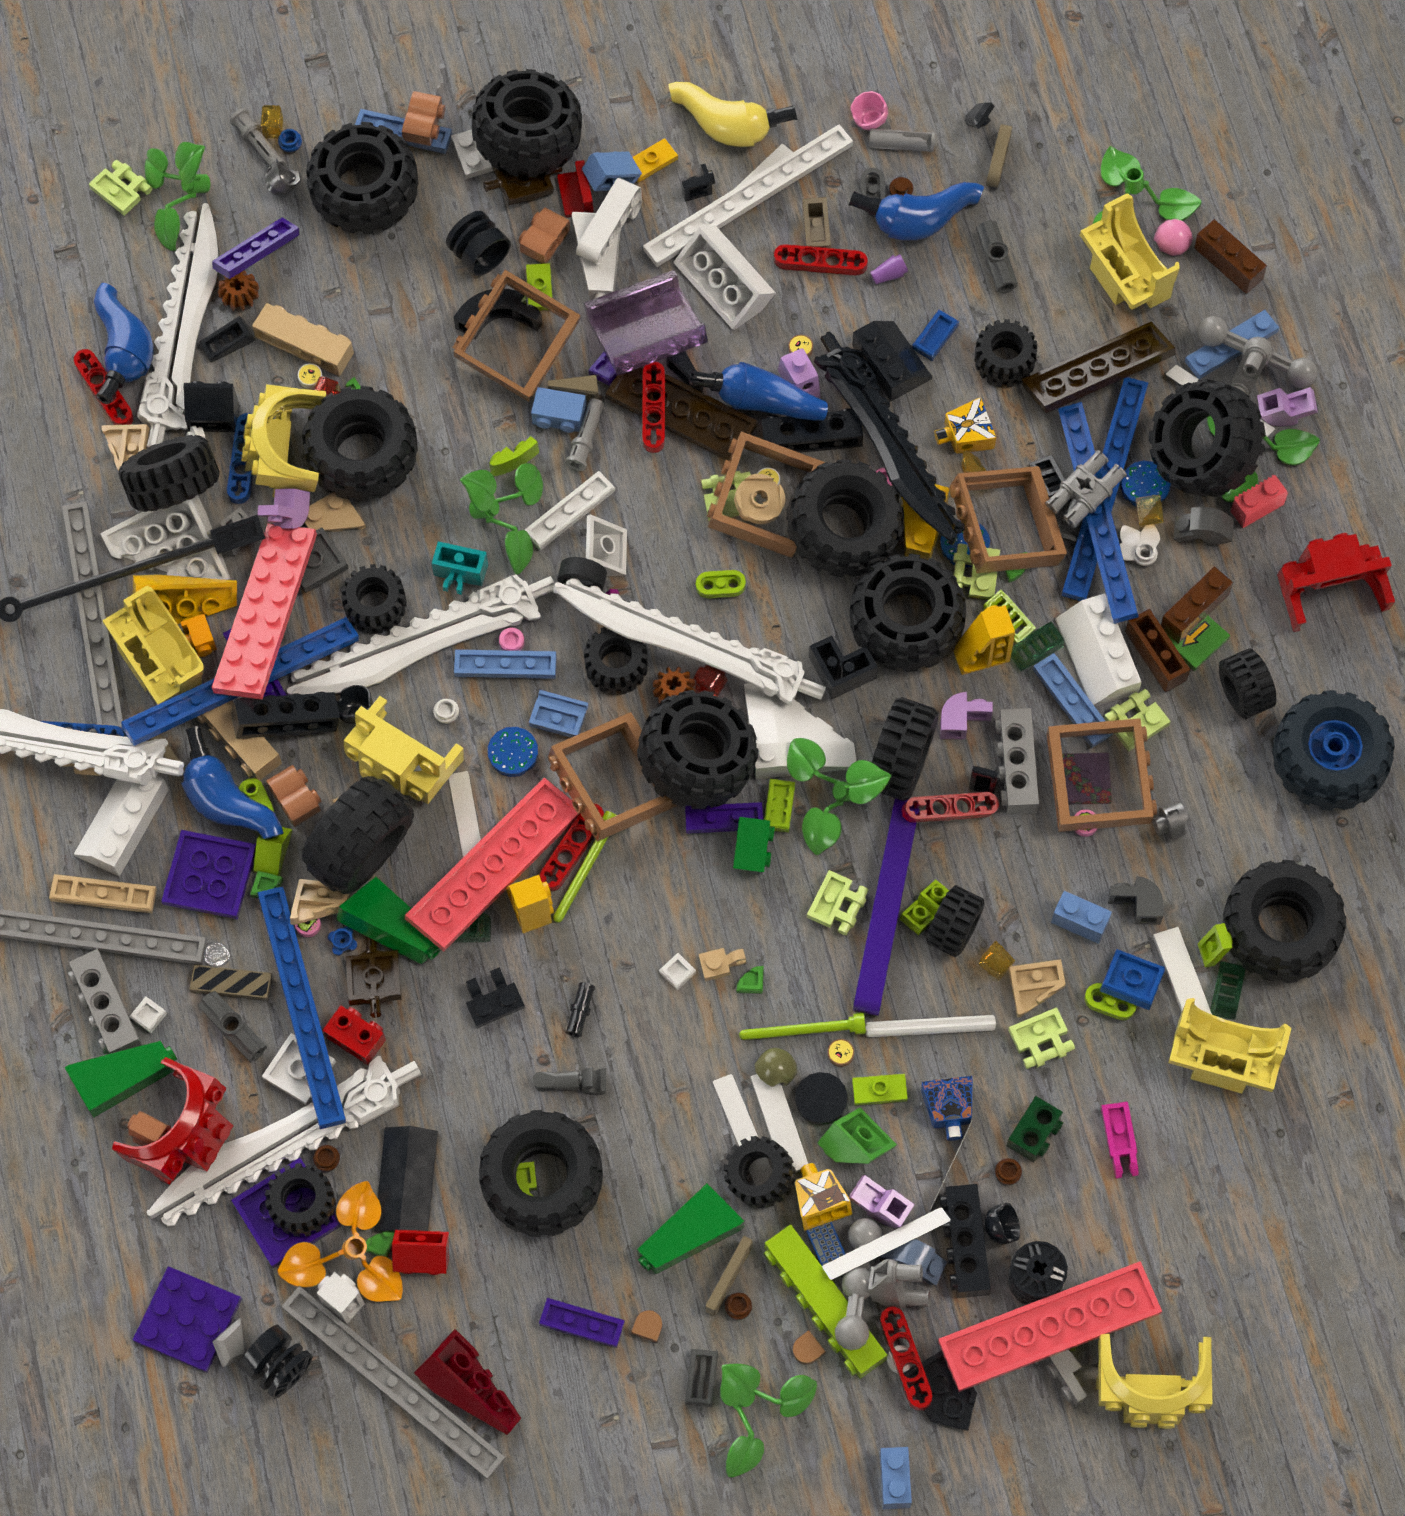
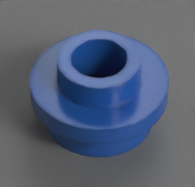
M286 129L279 135L278 144L283 151L294 152L301 147L302 138L294 129Z

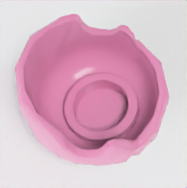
M873 91L863 92L851 104L850 109L854 121L858 127L864 130L877 129L887 119L888 107L883 96Z
M1178 219L1167 220L1157 228L1154 236V241H1156L1159 250L1171 256L1182 255L1189 249L1193 240L1189 226Z

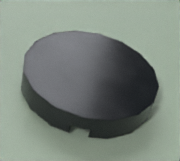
M817 1072L810 1074L800 1082L796 1089L795 1102L797 1111L803 1119L812 1124L834 1123L842 1117L847 1108L848 1094L846 1087L838 1077L830 1073Z

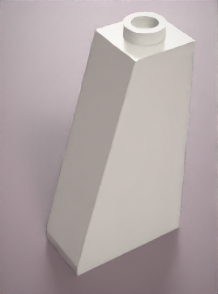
M572 212L573 230L577 246L596 213ZM621 230L600 264L579 256L590 302L597 304L614 303Z

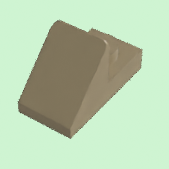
M827 197L802 199V220L804 222L806 246L819 247L831 245Z

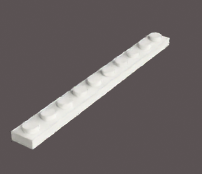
M840 124L644 244V252L655 266L659 267L680 254L699 227L717 226L718 229L722 228L852 147L853 140Z

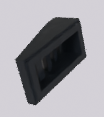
M238 316L199 341L212 363L249 345L256 338L246 321ZM241 329L243 334L239 336L237 331ZM232 334L234 340L231 341L228 335ZM223 338L226 345L222 346L219 339ZM213 342L218 349L216 352H214L212 347L210 346V344Z
M678 343L666 353V366L685 384L690 386L689 378H694V376L690 375L691 371L696 369L683 346ZM691 386L703 393V387Z
M1052 455L1029 463L1030 467L1039 466L1040 470L1048 467L1052 468L1041 472L1043 479L1054 476L1044 480L1049 499L1060 489V482L1065 481Z
M973 766L969 789L994 794L999 777L998 772Z

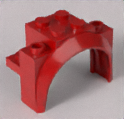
M1340 533L1330 540L1324 541L1323 538L1310 541L1300 556L1299 563L1297 561L1285 563L1277 574L1293 632L1300 631L1301 625L1306 624L1300 599V593L1304 592V587L1311 586V588L1313 587L1314 590L1363 579L1374 592L1382 612L1390 610L1395 603L1387 572L1392 566L1389 556L1382 558L1378 545L1370 547L1369 544L1360 546L1356 534Z
M165 1057L161 1064L171 1068L174 1071L173 1076L185 1081L187 1087L186 1103L179 1119L163 1137L151 1144L130 1146L114 1141L112 1150L125 1161L150 1171L159 1180L170 1185L181 1171L184 1162L207 1172L211 1164L216 1160L223 1143L229 1137L233 1125L215 1109L222 1100L227 1088L215 1077Z

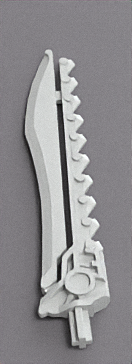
M207 203L202 205L196 243H193L197 223V212H187L183 217L188 225V229L182 230L179 234L184 243V246L179 247L175 252L180 264L174 265L171 269L176 281L170 283L167 290L172 298L169 301L166 300L163 304L167 318H162L158 323L163 336H158L154 341L159 354L153 355L151 364L155 371L149 373L146 377L137 414L138 419L142 423L147 424L151 429L147 448L154 444L162 443L165 431L188 429L184 416L183 385L191 381L196 341L206 307L217 283L218 273L212 267V261L218 258V246L213 217ZM191 254H193L187 294L185 299L182 322L172 372V382L177 388L175 407V390L172 383L169 381V374L177 335L180 312L182 307L185 284L187 279Z
M516 574L479 589L477 592H473L468 597L469 600L467 602L453 600L449 604V610L447 611L433 609L429 613L428 619L414 617L409 622L410 626L407 628L394 626L388 636L375 634L370 639V644L366 645L355 642L350 647L351 651L349 653L336 651L331 655V660L328 662L317 660L311 664V669L309 670L298 669L291 672L293 683L297 682L299 684L289 687L287 693L288 695L294 693L314 694L316 692H335L337 694L341 693L342 689L352 685L369 687L383 682L411 664L449 646L508 626L520 625L523 618L529 621L538 620L541 618V614L538 612L535 599L552 592L555 585L554 581L550 576L528 586L527 582L523 581Z
M570 578L566 585L559 582L554 585V594L558 593L567 602L595 622L628 639L651 644L699 660L760 688L768 696L777 694L779 699L788 705L792 704L797 691L820 700L823 697L826 687L804 679L803 675L805 672L800 661H793L788 659L787 656L766 648L761 651L759 648H745L738 640H724L718 632L706 633L699 625L691 624L688 626L683 624L678 617L667 618L658 609H644L636 601L628 603L623 601L618 594L611 593L608 595L603 593L598 586H584L577 578Z
M0 709V754L16 751L15 754L20 758L35 755V759L40 763L54 759V762L60 767L73 763L75 764L74 767L79 771L92 767L95 768L94 772L99 775L103 774L105 777L141 785H147L153 778H156L158 773L178 777L183 775L184 762L163 758L166 751L165 747L168 745L166 739H154L149 742L146 740L133 746L128 737L67 729L43 723L9 710Z
M377 1056L369 1063L368 1070L360 1068L353 1076L337 1086L342 1107L344 1106L345 1124L319 1129L317 1123L288 1140L318 1122L312 1102L290 1116L261 1130L224 1143L217 1154L216 1160L211 1164L207 1172L191 1165L172 1182L153 1206L147 1210V1215L152 1219L164 1213L161 1218L162 1222L167 1227L175 1226L182 1213H186L187 1216L196 1215L201 1203L206 1202L208 1205L216 1204L221 1193L224 1191L228 1192V1194L237 1193L242 1181L246 1180L248 1183L257 1182L263 1170L276 1172L282 1160L287 1159L289 1162L297 1160L304 1148L309 1149V1151L317 1150L323 1138L327 1137L329 1140L338 1139L344 1127L356 1129L359 1125L362 1126L398 1107L399 1086L422 1075L417 1064L413 1061L391 1073L386 1063L382 1061L381 1056ZM288 1140L287 1142L283 1143L282 1145L278 1146L277 1148L273 1149L272 1151L266 1153L267 1151L271 1150L272 1148L276 1147L277 1145L281 1144L282 1142ZM266 1153L265 1155L261 1156L260 1158L256 1159L255 1161L251 1162L250 1164L244 1166L243 1168L239 1169L238 1171L234 1172L233 1174L227 1176L228 1174L232 1173L233 1171L237 1170L238 1168L242 1167L243 1165L249 1163L250 1161L254 1160L255 1158L259 1157L260 1155ZM227 1176L226 1178L222 1179L221 1181L217 1182L216 1184L212 1185L211 1187L205 1189L206 1187L210 1186L211 1184L215 1183L216 1181L220 1180L221 1178ZM195 1194L194 1197H192V1198H190L189 1200L183 1202L182 1204L178 1205L177 1207L173 1208L172 1210L166 1212L167 1210L171 1209L172 1207L176 1206L177 1204L181 1203L182 1201L188 1199L189 1197H191V1196H193V1195Z

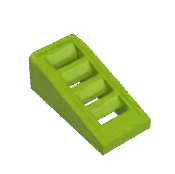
M999 590L983 605V611L993 605H1006L1007 610L1010 612V619L1012 620L1014 617L1017 619L1013 623L1014 630L1021 624L1025 626L1018 634L1015 633L1014 642L1019 645L1036 630V627L1009 596L1002 590Z

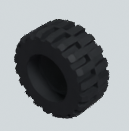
M186 435L185 437H175L174 439L154 444L145 450L139 451L138 454L132 455L127 461L122 463L118 474L130 505L137 511L147 512L149 510L166 509L204 493L206 489L211 488L218 481L220 471L208 441L199 435Z
M904 697L895 699L882 728L872 763L891 774V778L881 794L902 801L909 800L912 796L924 767L936 729L939 713L935 708Z

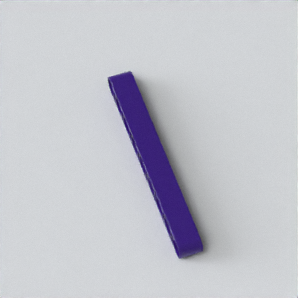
M896 798L894 800L853 1005V1011L879 1016L917 825V823L905 820L902 815V806L908 800L902 801ZM914 804L909 808L910 811L915 812V815L919 812V809L914 808Z

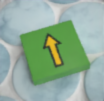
M1207 616L1179 644L1168 635L1186 664L1194 671L1230 639V635L1210 616Z

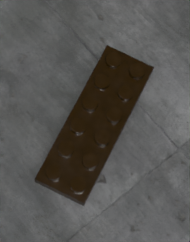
M1151 321L1022 379L1023 387L1042 410L1048 413L1175 356L1176 350L1174 345Z
M630 356L605 393L606 399L642 417L643 368L646 363ZM655 370L651 373L652 384H656L657 371ZM665 374V429L730 461L732 454L728 452L732 439H737L741 432L752 435L758 425V421ZM652 391L647 395V398L651 401H657L661 397L660 393ZM655 413L647 417V420L653 423H657L661 419Z

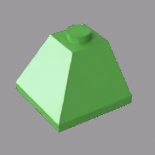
M861 1107L835 1121L817 1143L824 1150L825 1154L835 1162L869 1164L894 1149L897 1145Z

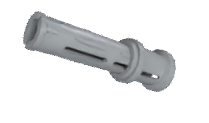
M241 108L234 112L230 117V123L233 126H237L241 131L242 138L252 143L269 166L276 159L284 166L285 161L262 135L260 125L250 118L248 110Z
M592 398L589 400L579 434L572 440V450L570 456L566 458L565 464L573 470H586L588 454L593 450L592 438L604 408V403L599 399Z

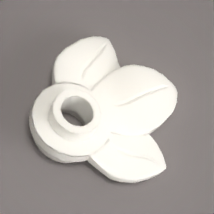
M1148 523L1140 532L1123 525L1120 532V548L1123 559L1125 561H1135L1141 566L1152 565L1157 559L1158 552L1156 547L1160 541L1157 528L1152 523ZM1145 552L1149 557H1142L1140 554Z

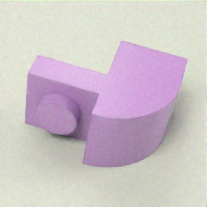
M1311 387L1288 395L1281 388L1257 395L1261 418L1269 425L1298 424L1297 419L1318 413L1314 390Z
M275 489L274 505H258V516L267 517L268 522H273L275 526H280L282 529L298 528L307 519L310 492L299 489Z
M967 692L958 693L950 697L942 708L940 739H966L967 720L991 721L993 702H987L984 699H974L971 702H967Z
M866 1175L860 1178L849 1195V1199L867 1211L868 1216L892 1228L901 1227L915 1205L894 1189L885 1190Z

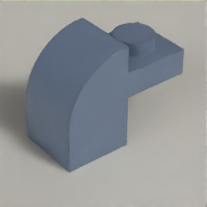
M913 1239L880 1256L883 1260L892 1259L898 1261V1264L922 1265V1280L929 1285L935 1286L947 1264L946 1260L934 1253V1248L917 1239Z

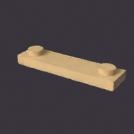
M54 874L49 899L52 902L152 914L157 888L156 886Z

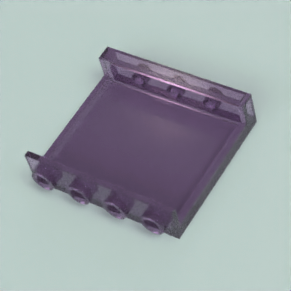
M674 270L584 302L587 320L617 376L708 342L705 324H700L679 287L678 276Z

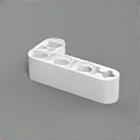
M621 178L616 179L581 237L576 249V255L596 264L602 262L627 218L633 220L637 216L642 204L641 187Z

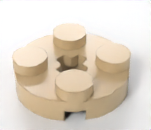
M753 474L745 478L738 486L734 502L742 520L750 521L754 524H767L776 520L785 505V493L781 485H777L772 477L765 474ZM757 494H761V497L766 498V501L758 504L754 498H756Z

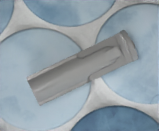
M870 129L869 148L934 152L935 132Z

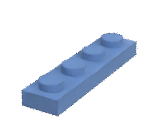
M360 109L355 125H361V122H371L375 127L383 125L393 130V134L402 137L405 118ZM440 126L437 140L433 139L431 146L406 142L408 146L446 154L452 136V129Z
M1263 310L1233 328L1230 332L1247 340L1257 336L1268 339L1279 331V326L1267 311ZM1223 343L1215 347L1205 345L1185 358V363L1200 380L1238 357L1242 352Z
M455 650L454 676L556 679L557 654L556 651Z
M1055 653L1033 666V671L1073 724L1105 721ZM1113 733L1083 737L1090 747L1093 748L1112 736Z

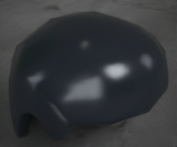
M352 685L342 689L341 698L337 701L340 720L347 724H356L355 713L361 706L369 710L373 705V700L368 688L363 685Z
M1003 1203L991 1207L985 1218L986 1232L991 1240L999 1245L1018 1241L1020 1239V1224L1013 1206L1010 1203Z

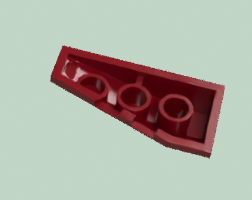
M454 1329L424 1360L414 1374L433 1393L508 1435L521 1420L520 1415L504 1391L497 1390L491 1381L492 1373L489 1369L484 1370L477 1360L479 1354L476 1349Z

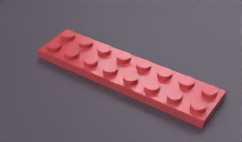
M267 524L264 533L266 539L262 540L212 685L213 693L263 699L317 537L315 529L303 527L282 529L280 526Z
M543 778L405 915V920L444 952L507 889L506 887L511 885L575 821L579 814L575 811L572 800L546 778Z
M1139 1261L939 1338L938 1342L957 1389L960 1392L1095 1340L1101 1334H1110L1162 1313V1309L1142 1263Z

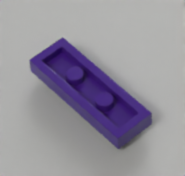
M762 802L723 804L713 808L708 805L706 809H691V806H685L686 834L737 831L739 817L763 820Z
M550 1298L546 1299L539 1321V1326L614 1348L618 1347L625 1325V1320Z

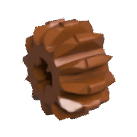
M245 270L231 279L224 276V280L219 281V298L222 299L225 307L230 305L233 311L237 307L244 311L245 305L253 307V300H257L259 297L258 282L255 281V277L252 274L247 275Z
M668 666L666 668L667 674L659 671L657 674L658 679L653 681V687L656 688L653 690L654 697H659V704L665 698L678 695L679 692L695 691L693 688L695 680L689 679L690 673L688 671L681 674L679 666L673 672Z

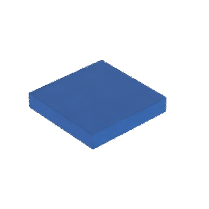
M1116 949L1100 992L1150 1010L1166 968Z

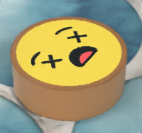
M805 335L794 336L789 342V353L803 348L809 358L813 353L812 340Z
M837 1039L829 1045L828 1059L833 1065L845 1067L852 1062L854 1048L849 1041Z

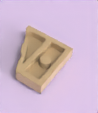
M147 424L102 425L101 429L107 439L108 447L114 457L118 471L122 463L127 461L129 457L138 454L143 449H147L150 428Z
M335 492L310 505L307 519L304 522L307 528L318 530L322 527L325 532L366 528L348 499L337 497Z
M299 879L290 915V924L295 925L338 913L339 906L349 899L350 894H342L339 891L333 892L320 881Z
M1061 959L1009 967L1017 1017H1022L1062 990L1066 985Z

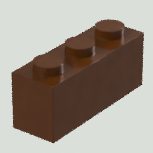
M1215 219L1197 234L1194 249L1245 294H1248L1264 279L1267 265Z
M1214 566L1163 615L1161 626L1166 634L1179 644L1229 596L1233 582Z
M1149 608L1138 614V618L1128 620L1125 632L1166 693L1187 681L1190 668Z

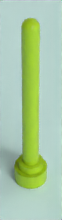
M605 811L602 818L605 821L617 815L610 811ZM608 837L598 842L595 839L553 915L555 922L559 923L564 919Z
M856 1013L852 1017H848V1020L745 1029L740 1031L739 1037L742 1040L844 1030H850V1033L855 1032V1035L866 1034L864 1013Z

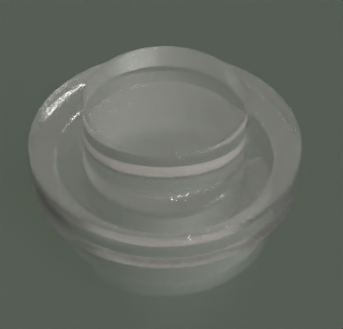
M221 943L210 944L204 952L205 963L213 968L222 967L230 960L228 948Z

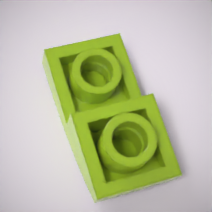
M530 436L526 441H521L515 447L514 452L507 446L501 452H496L491 457L489 463L492 475L495 477L517 469L520 465L529 462L539 453L538 442Z
M935 879L920 893L918 899L901 914L899 920L919 936L932 923L940 904L949 890Z

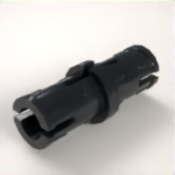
M580 982L578 984L575 1002L570 1006L572 1013L565 1031L570 1036L573 1034L574 1027L577 1026L574 1037H582L586 1016L590 1015L591 1009L589 1005L595 990V986L588 984L585 994L586 983Z

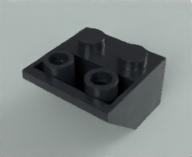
M202 381L184 383L185 422L189 432L191 426H196V428L202 427L204 432H235L240 405L233 383L225 381L216 383H204Z

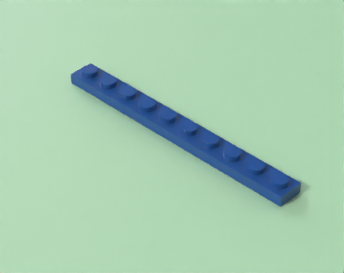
M1129 377L1123 380L1103 449V454L1108 458L1109 462L1100 469L1102 478L1115 464L1124 470L1148 382ZM1120 482L1112 489V495L1107 497L1111 513ZM1086 516L1083 518L1061 595L1077 601L1087 599L1097 565V557Z
M1082 402L1058 408L1074 471L1077 465H1084L1095 453ZM1099 470L1094 476L1096 478L1102 479L1101 472ZM1106 498L1096 508L1095 513H1088L1086 515L1112 619L1114 624L1138 618L1139 616L1108 498Z
M347 617L279 648L268 683L359 641L358 633ZM214 679L122 721L121 725L133 746H136L239 696L213 693L212 685Z
M282 886L258 892V898L319 1129L345 1124L346 1118L294 925L290 924L291 914L284 888Z

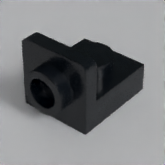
M705 163L700 164L701 176H693L682 181V195L685 202L712 195V185L715 184V178L712 170L708 171Z

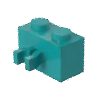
M438 541L431 564L434 576L446 578L443 583V591L448 592L449 586L455 580L458 585L456 592L462 595L463 582L478 586L483 585L488 568V558L485 551Z

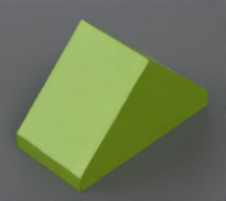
M282 827L284 834L273 838L263 839L261 835L258 836L254 873L261 871L277 876L280 875L292 835V829Z

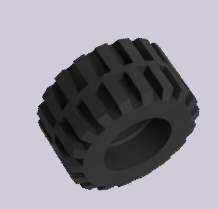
M1005 319L1004 323H1000V320L994 321L993 326L990 323L985 326V331L981 330L979 338H977L974 356L975 367L977 371L980 370V376L982 378L987 377V382L990 384L996 382L998 387H1002V384H1007V387H1012L1013 383L1021 384L1022 379L1030 376V372H1033L1036 362L1037 340H1034L1035 335L1033 332L1028 333L1029 328L1026 325L1021 327L1020 322L1016 320L1014 323H1010V319ZM1001 347H1008L1015 350L1018 356L1006 360L997 357L993 351Z
M370 564V568L365 569V565L359 567L360 571L356 572L354 570L351 572V579L346 578L344 581L345 586H342L341 599L346 617L360 631H363L364 628L370 634H373V630H377L378 634L383 633L384 628H387L389 631L393 628V623L397 625L400 623V616H404L406 612L407 601L401 579L395 575L392 569L387 572L386 566L383 565L380 568H376L375 564ZM373 591L383 592L388 595L385 602L376 607H367L360 603L366 594Z
M606 627L601 628L600 634L597 632L592 634V640L588 639L586 643L587 649H584L585 670L588 679H592V685L595 688L600 685V691L604 693L610 690L611 695H616V691H621V695L626 694L628 688L631 691L636 689V683L641 685L644 681L643 676H646L648 672L646 644L628 639L610 629L607 630ZM611 652H623L631 658L621 668H610L602 662L603 658Z
M1248 648L1219 662V677L1223 690L1231 706L1242 718L1247 719L1275 707L1276 689L1272 676L1263 659L1253 649Z
M957 885L953 886L947 892L934 916L927 933V944L953 957L960 955L978 924L984 909V899Z
M751 1136L750 1141L744 1138L740 1141L742 1145L739 1147L735 1144L731 1148L734 1150V1153L732 1155L727 1154L726 1159L729 1163L728 1165L724 1164L723 1169L727 1172L724 1179L729 1184L728 1188L746 1204L750 1206L755 1205L758 1208H763V1205L771 1207L774 1206V1201L779 1203L783 1201L782 1195L784 1193L789 1195L791 1190L788 1187L790 1184L794 1185L795 1183L792 1174H796V1169L792 1166L794 1161L788 1155V1152L777 1142L764 1136L761 1139L757 1136ZM769 1158L773 1166L770 1178L762 1185L751 1186L747 1180V1172L750 1165L757 1159Z
M297 1163L295 1168L292 1169L290 1165L285 1166V1172L277 1171L274 1174L276 1179H270L268 1183L270 1188L265 1191V1197L267 1198L265 1204L268 1213L278 1228H282L283 1232L288 1235L291 1232L296 1237H300V1233H304L305 1236H311V1231L316 1230L318 1233L322 1230L320 1226L322 1224L327 1226L330 1222L329 1216H333L335 1212L333 1206L336 1205V1199L332 1186L322 1171L318 1168L314 1170L312 1165L307 1164L306 1167H303L301 1163ZM298 1188L313 1190L316 1198L308 1210L294 1213L286 1209V1199L292 1191Z

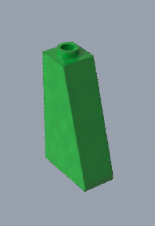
M374 877L339 906L337 920L340 923L392 950H398V953L421 965L428 959H434L441 951L440 948L405 920V915L412 908L377 877Z
M161 1041L69 1064L64 1068L89 1112L95 1118L174 1072L171 1068L161 1064V1061L165 1057L175 1061L177 1057L170 1046L165 1048Z
M706 1183L637 1249L638 1256L640 1257L637 1261L646 1271L652 1269L655 1274H658L741 1231L745 1227L744 1220Z

